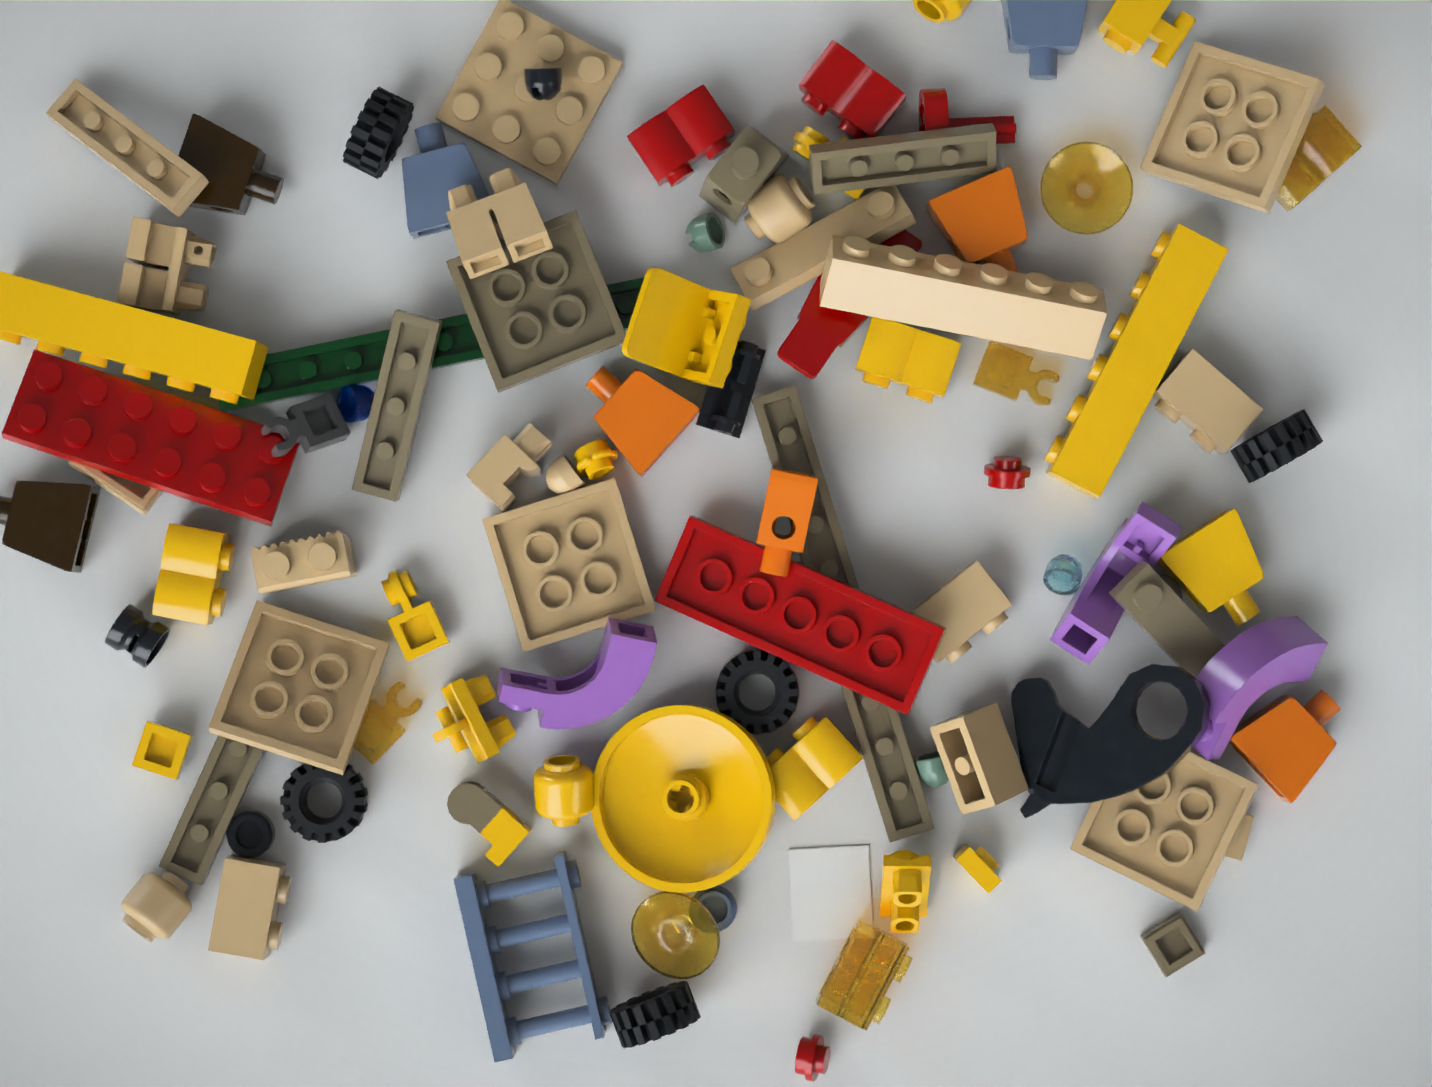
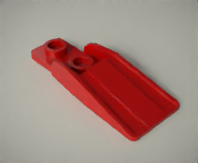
M903 230L879 243V245L889 247L904 245L918 252L922 247V241L907 230ZM822 275L817 277L798 314V322L777 352L778 358L809 379L817 377L836 347L839 346L841 348L869 317L821 307L820 280Z

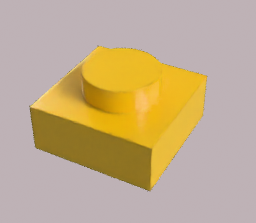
M146 721L132 766L177 780L180 778L194 735L153 721Z
M965 844L953 855L988 894L1002 881L994 873L1000 865L982 846L973 851L970 846Z

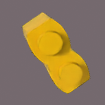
M872 317L855 370L864 373L862 381L884 389H888L890 382L908 387L906 396L932 404L934 396L940 398L945 396L962 343L896 321Z
M169 523L163 547L161 570L155 590L152 615L205 625L213 624L215 616H222L226 604L227 591L220 589L223 570H231L235 555V544L229 543L230 533Z
M811 716L792 734L797 742L790 749L783 753L777 747L766 757L773 774L776 801L794 821L863 759L862 755L826 716L819 722Z

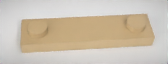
M76 78L46 112L53 122L178 217L185 212L209 183L202 173Z
M896 185L883 186L802 229L786 242L777 243L730 268L744 296L751 299L750 307L752 311H755L822 275L832 235L844 238L847 236H859L870 243L879 244L916 224V221Z

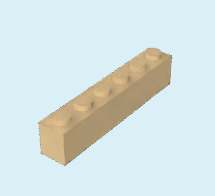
M832 235L820 280L821 307L1088 360L1093 358L1107 316L1104 290L1098 289L1087 282L1077 281L1069 283L1051 279L1049 276L1038 272L1024 274L1006 270L1004 267L993 263L979 265L964 262L949 254L934 256L919 253L904 245L889 247L874 244L859 236H847L844 238Z

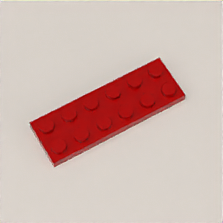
M36 349L32 353L2 431L3 439L270 527L272 526L300 447V442L296 443L288 454L281 457H273L272 449L276 444L284 442V438L277 432L263 435L261 429L264 425Z
M689 516L655 597V602L901 713L910 714L945 634L946 627L793 559L790 561L787 577L760 572L765 547L696 516Z

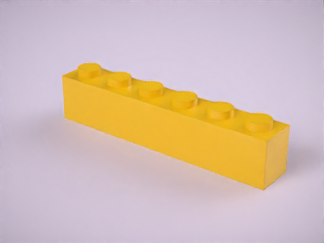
M1181 224L1173 228L1171 233L1162 231L1150 254L1157 258L1149 275L1143 271L1140 273L1129 294L1130 297L1136 300L1128 316L1120 312L1108 334L1109 338L1115 340L1107 356L1098 354L1086 378L1093 381L1085 397L1079 394L1076 396L1065 419L1072 423L1064 439L1056 435L1045 455L1044 460L1051 463L1046 474L1094 499L1101 497L1229 249Z
M0 271V340L20 345L22 337L38 341L37 350L61 357L64 356L65 349L81 353L80 362L105 369L107 368L108 361L124 364L122 373L149 381L152 372L168 376L167 386L188 392L194 391L195 384L211 388L209 397L236 405L239 396L254 400L269 346L256 340Z

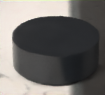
M254 810L245 811L232 819L226 833L227 842L230 848L239 856L246 858L257 857L264 854L272 846L275 839V828L270 818L264 813Z

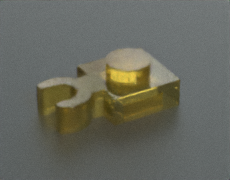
M990 340L972 385L1014 402L1017 400L1020 390L1027 392L1028 397L1033 403L1040 406H1048L1052 399L1042 396L1037 390V385L1040 380H1048L1057 384L1060 376L1051 370H1040L1036 373L1030 371L1029 367L1033 357Z
M398 682L389 689L386 696L387 703L383 708L374 699L368 705L354 748L372 765H375L406 732L397 721L401 717L415 714L423 704L420 698H417L407 708L398 704L397 695L406 686L403 682Z

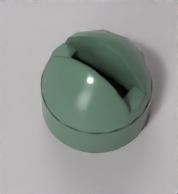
M714 213L704 214L692 219L685 231L686 234L691 233L693 241L688 244L696 251L710 252L722 248L725 242L723 225L719 217Z
M938 751L927 753L914 759L917 774L923 783L931 787H940L948 782V777Z

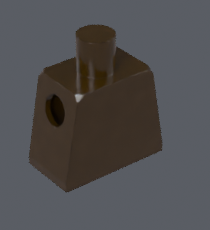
M193 113L178 156L202 173L209 183L189 207L245 215L252 197L276 204L282 191L284 178L261 171L266 154L255 145Z
M17 481L12 498L0 496V524L6 525L2 544L64 571L81 573L101 488L87 484Z

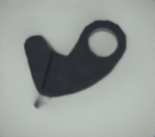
M1161 664L1148 665L1129 674L1108 707L1090 728L1067 713L1059 705L1056 693L1048 680L1030 678L1017 683L1011 692V702L1020 765L1029 788L1028 793H1030L1020 809L1021 813L1025 818H1028L1050 804L1093 803L1118 797L1135 791L1171 771L1196 746L1208 729L1210 702L1201 681L1182 667ZM1157 682L1170 683L1179 689L1186 700L1188 709L1186 722L1180 732L1164 740L1154 738L1146 733L1138 722L1136 712L1138 699L1143 691Z

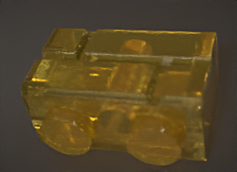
M857 918L816 998V1004L866 1031L871 1021L879 1024L891 1002V999L886 997L885 994L892 980L900 983L912 962V957L906 955L909 945L878 927Z

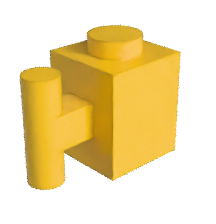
M1116 0L1097 30L1105 35L1103 41L1107 45L1124 54L1129 50L1136 55L1149 37L1159 44L1151 56V60L1160 67L1166 68L1196 20L1183 11H1180L1172 25L1161 19L1171 0Z

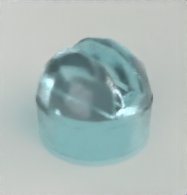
M1060 554L1052 558L1047 564L1043 581L1045 586L1050 591L1060 595L1075 593L1080 587L1082 565L1076 557L1068 554Z

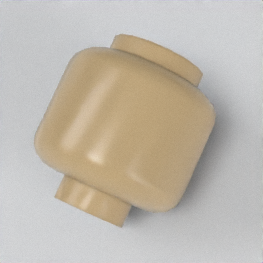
M777 174L770 178L747 205L750 213L744 218L748 227L758 239L761 240L767 236L773 242L784 243L811 223L813 218L811 209L816 204L810 192L796 176L789 179L782 174Z
M166 871L162 877L151 872L145 873L121 903L122 909L126 914L122 921L149 942H152L156 937L159 939L170 938L192 909L190 900L184 895L189 888L188 885L169 871Z

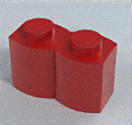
M834 40L829 43L799 83V90L804 93L801 101L820 116H823L826 111L841 121L837 128L851 140L878 137L906 101V94Z
M703 84L676 101L665 111L631 132L627 138L657 184L661 186L669 182L671 187H674L694 173L691 165L699 159L707 156L709 161H712L724 154L731 146L729 139L735 135V130Z

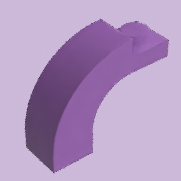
M1142 501L1131 517L1124 520L1093 564L1064 611L1050 641L1089 665L1111 638L1124 612V609L1114 600L1109 592L1141 560L1153 568L1176 540L1182 526Z
M1298 616L1279 617L1264 621L1247 629L1231 640L1211 658L1196 677L1201 681L1209 699L1210 712L1208 729L1194 748L1207 761L1220 760L1248 708L1261 695L1277 685L1286 682L1308 681L1328 642ZM1185 718L1184 722L1182 723V725H1181V727H1180L1178 733L1180 732V730H1181L1182 727L1184 726V724H1185V722H1186V718Z
M608 617L603 640L595 658L585 668L568 676L548 677L500 668L497 681L498 702L505 703L508 708L520 712H528L532 708L538 709L540 728L571 729L598 722L622 708L637 693L645 681L657 646L654 627Z

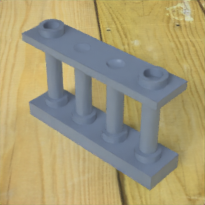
M566 851L557 852L554 855L556 869L491 884H486L485 880L477 881L475 871L457 875L453 879L494 1062L513 1059L516 1053L515 1045L522 1044L521 1039L592 1023L596 1040L605 1037V1025L612 1023L607 996L598 997L574 888L582 887L576 859L568 861ZM561 887L567 914L498 930L496 926L488 927L484 909L490 908L491 902ZM571 932L577 956L576 960L507 975L506 971L498 972L494 954L501 953V948ZM582 978L587 1005L517 1021L516 1016L508 1018L505 1000L511 999L512 993Z

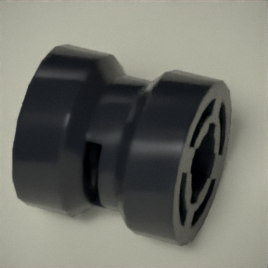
M129 604L112 625L105 643L115 650L124 649L131 653L132 660L146 668L161 650L168 638L170 628L160 622L151 623L144 618L141 610Z

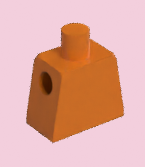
M1010 166L928 201L926 205L928 214L957 258L974 264L985 261V264L993 263L1004 267L1006 270L1019 272L1010 250L1025 244L1028 240V234L1014 175Z
M603 365L586 384V387L605 403L594 415V420L641 477L645 475L700 412V409L695 404L638 369H635L622 382Z
M771 467L756 543L765 545L760 572L787 577L792 552L803 553L818 483L817 476ZM787 516L793 520L790 534L780 535L774 531L778 517Z
M1320 690L1304 706L1293 696L1283 695L1240 723L1234 731L1229 744L1283 801L1292 803L1335 748L1336 741L1325 731L1323 726L1341 709L1323 690Z

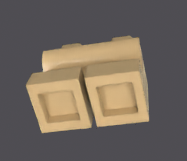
M506 168L493 173L489 180L495 194L477 200L472 185L464 184L448 191L451 211L446 212L461 261L470 279L509 265L494 225L496 223L499 224L514 263L553 248L526 182L521 184L512 168Z
M133 216L125 258L137 264L124 262L117 303L145 311L179 316L181 310L205 311L208 286L187 282L190 265L212 269L217 245L196 237L187 228L172 227ZM143 265L154 266V267H159V268H165V269H168V270H167V271H164V270H159V269H154V268H148V267H145V266H143Z
M529 423L513 441L504 434L466 476L502 512H506L516 501L514 494L508 488L521 474L535 477L542 473L537 463L552 448L551 442Z

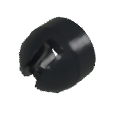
M562 68L524 69L526 89L532 98L540 101L543 99L551 100L560 92Z

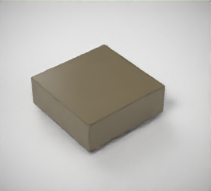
M1180 912L1140 936L1165 977L1170 976L1205 954L1204 949Z

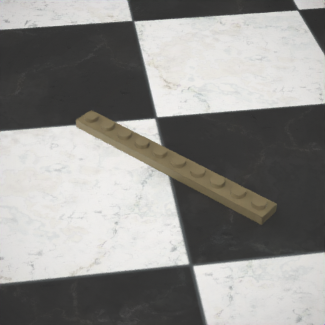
M796 385L751 399L772 467L818 477L803 553L799 552L802 564L859 589ZM788 517L790 526L792 527L793 520ZM841 686L889 842L935 829L898 711Z

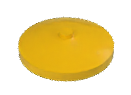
M671 705L647 711L633 718L621 727L608 741L596 763L593 773L594 805L591 813L597 835L603 847L623 871L635 880L655 889L677 893L696 892L718 886L732 879L749 866L759 854L773 824L776 805L775 784L769 762L763 750L753 736L738 722L719 711L707 707Z

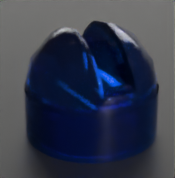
M355 384L343 386L339 390L337 406L346 422L364 421L369 418L375 394L369 387Z

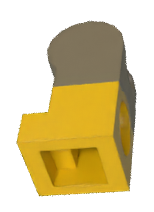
M477 782L461 783L448 796L447 807L453 819L459 823L470 824L493 845L486 852L485 856L497 867L503 863L532 830L490 791Z

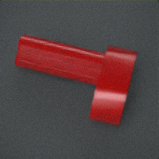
M945 88L920 90L918 101L919 132L993 123L996 129V144L1015 143L1016 123H1014V116L949 118L948 98Z

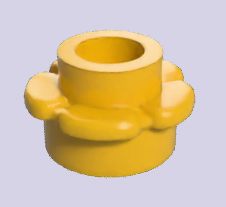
M604 439L585 444L573 455L577 464V475L588 476L590 480L600 479L608 475L614 469L612 462L618 457L617 451H611L607 441Z

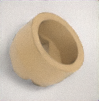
M564 454L553 461L547 469V485L557 494L577 490L585 484L583 478L577 475L574 465Z

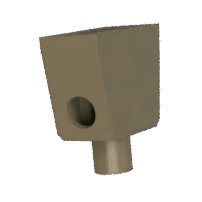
M747 125L709 172L699 197L736 225L747 211V205L750 200L776 174L789 155L754 127ZM719 191L725 194L730 200H728L722 194H720Z

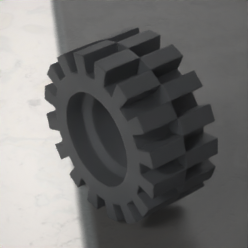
M377 87L372 92L370 99L368 98L365 102L363 111H360L356 125L352 127L351 137L347 140L345 146L347 148L343 153V162L374 178L382 177L383 173L388 169L390 161H393L396 156V150L398 147L400 148L404 134L407 133L408 123L413 116V103L381 87Z
M1305 409L1244 441L1233 448L1231 453L1247 481L1251 483L1302 456L1307 451L1321 444L1323 440Z
M748 651L735 656L723 667L717 679L716 701L720 712L738 722L753 735L771 733L785 725L797 707L799 688L795 673L783 659L766 651ZM762 674L773 682L775 698L769 707L756 711L745 707L741 702L739 687L741 682L749 675Z
M303 763V765L290 773V778L285 781L282 787L284 793L283 796H280V805L284 807V812L282 813L284 820L288 819L291 824L289 828L294 833H300L303 835L302 838L308 841L315 840L318 841L317 843H326L345 837L359 826L363 820L364 812L367 811L368 803H366V796L368 791L367 787L364 788L362 783L364 779L360 773H356L352 769V765L347 764L344 775ZM318 782L332 783L339 789L342 795L341 808L333 817H318L308 807V792Z
M687 981L670 983L665 987L661 986L653 991L644 992L638 997L630 998L627 1002L618 1004L609 1012L623 1048H632L636 1045L646 1044L651 1040L661 1039L662 1036L671 1035L678 1029L688 1027L689 1024L695 1023L701 1017Z

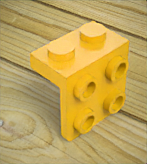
M651 267L645 274L622 344V352L626 357L686 381L723 388L726 377L732 368V359L741 331L744 329L747 321L751 299L736 293L711 290L664 269Z

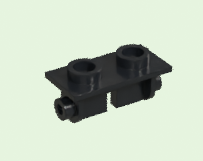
M738 341L732 359V368L726 377L723 388L707 385L696 425L740 438L766 350L758 348V345L751 342Z

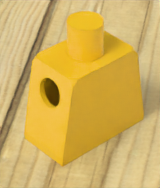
M1235 508L1224 511L1172 544L1157 562L1203 613H1210L1224 605L1235 624L1239 626L1261 612L1247 589L1262 580L1264 573Z

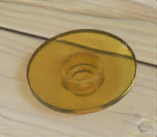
M1079 142L1061 149L1047 163L1041 177L1040 195L1047 214L1057 225L1072 233L1091 235L1108 230L1122 219L1132 200L1133 181L1127 164L1114 150L1095 142ZM1078 184H1089L1093 190L1092 196L1088 199L1079 197L1076 192Z
M658 892L646 898L633 915L631 936L634 947L641 959L657 973L674 979H689L705 972L715 961L720 947L719 929L710 911L694 897L685 893ZM675 924L680 925L686 931V934L679 932Z

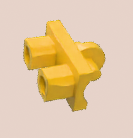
M486 675L464 681L462 677L440 689L448 706L435 712L444 728L432 734L436 743L448 737L456 753L469 746L476 762L480 763L500 753L499 747L516 735L513 726L505 714L485 723L478 706L496 697L495 691Z
M909 850L883 855L880 917H890L891 932H919V917H926L931 855L919 856Z

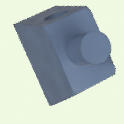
M1001 0L1009 52L1013 54H1030V79L1052 80L1057 78V55L1074 54L1079 46L1088 0Z
M432 123L415 129L420 154L402 159L407 227L413 239L451 229L446 212L451 211L448 197L449 190L466 184L472 185L477 200L490 196L465 142L447 146L441 123Z

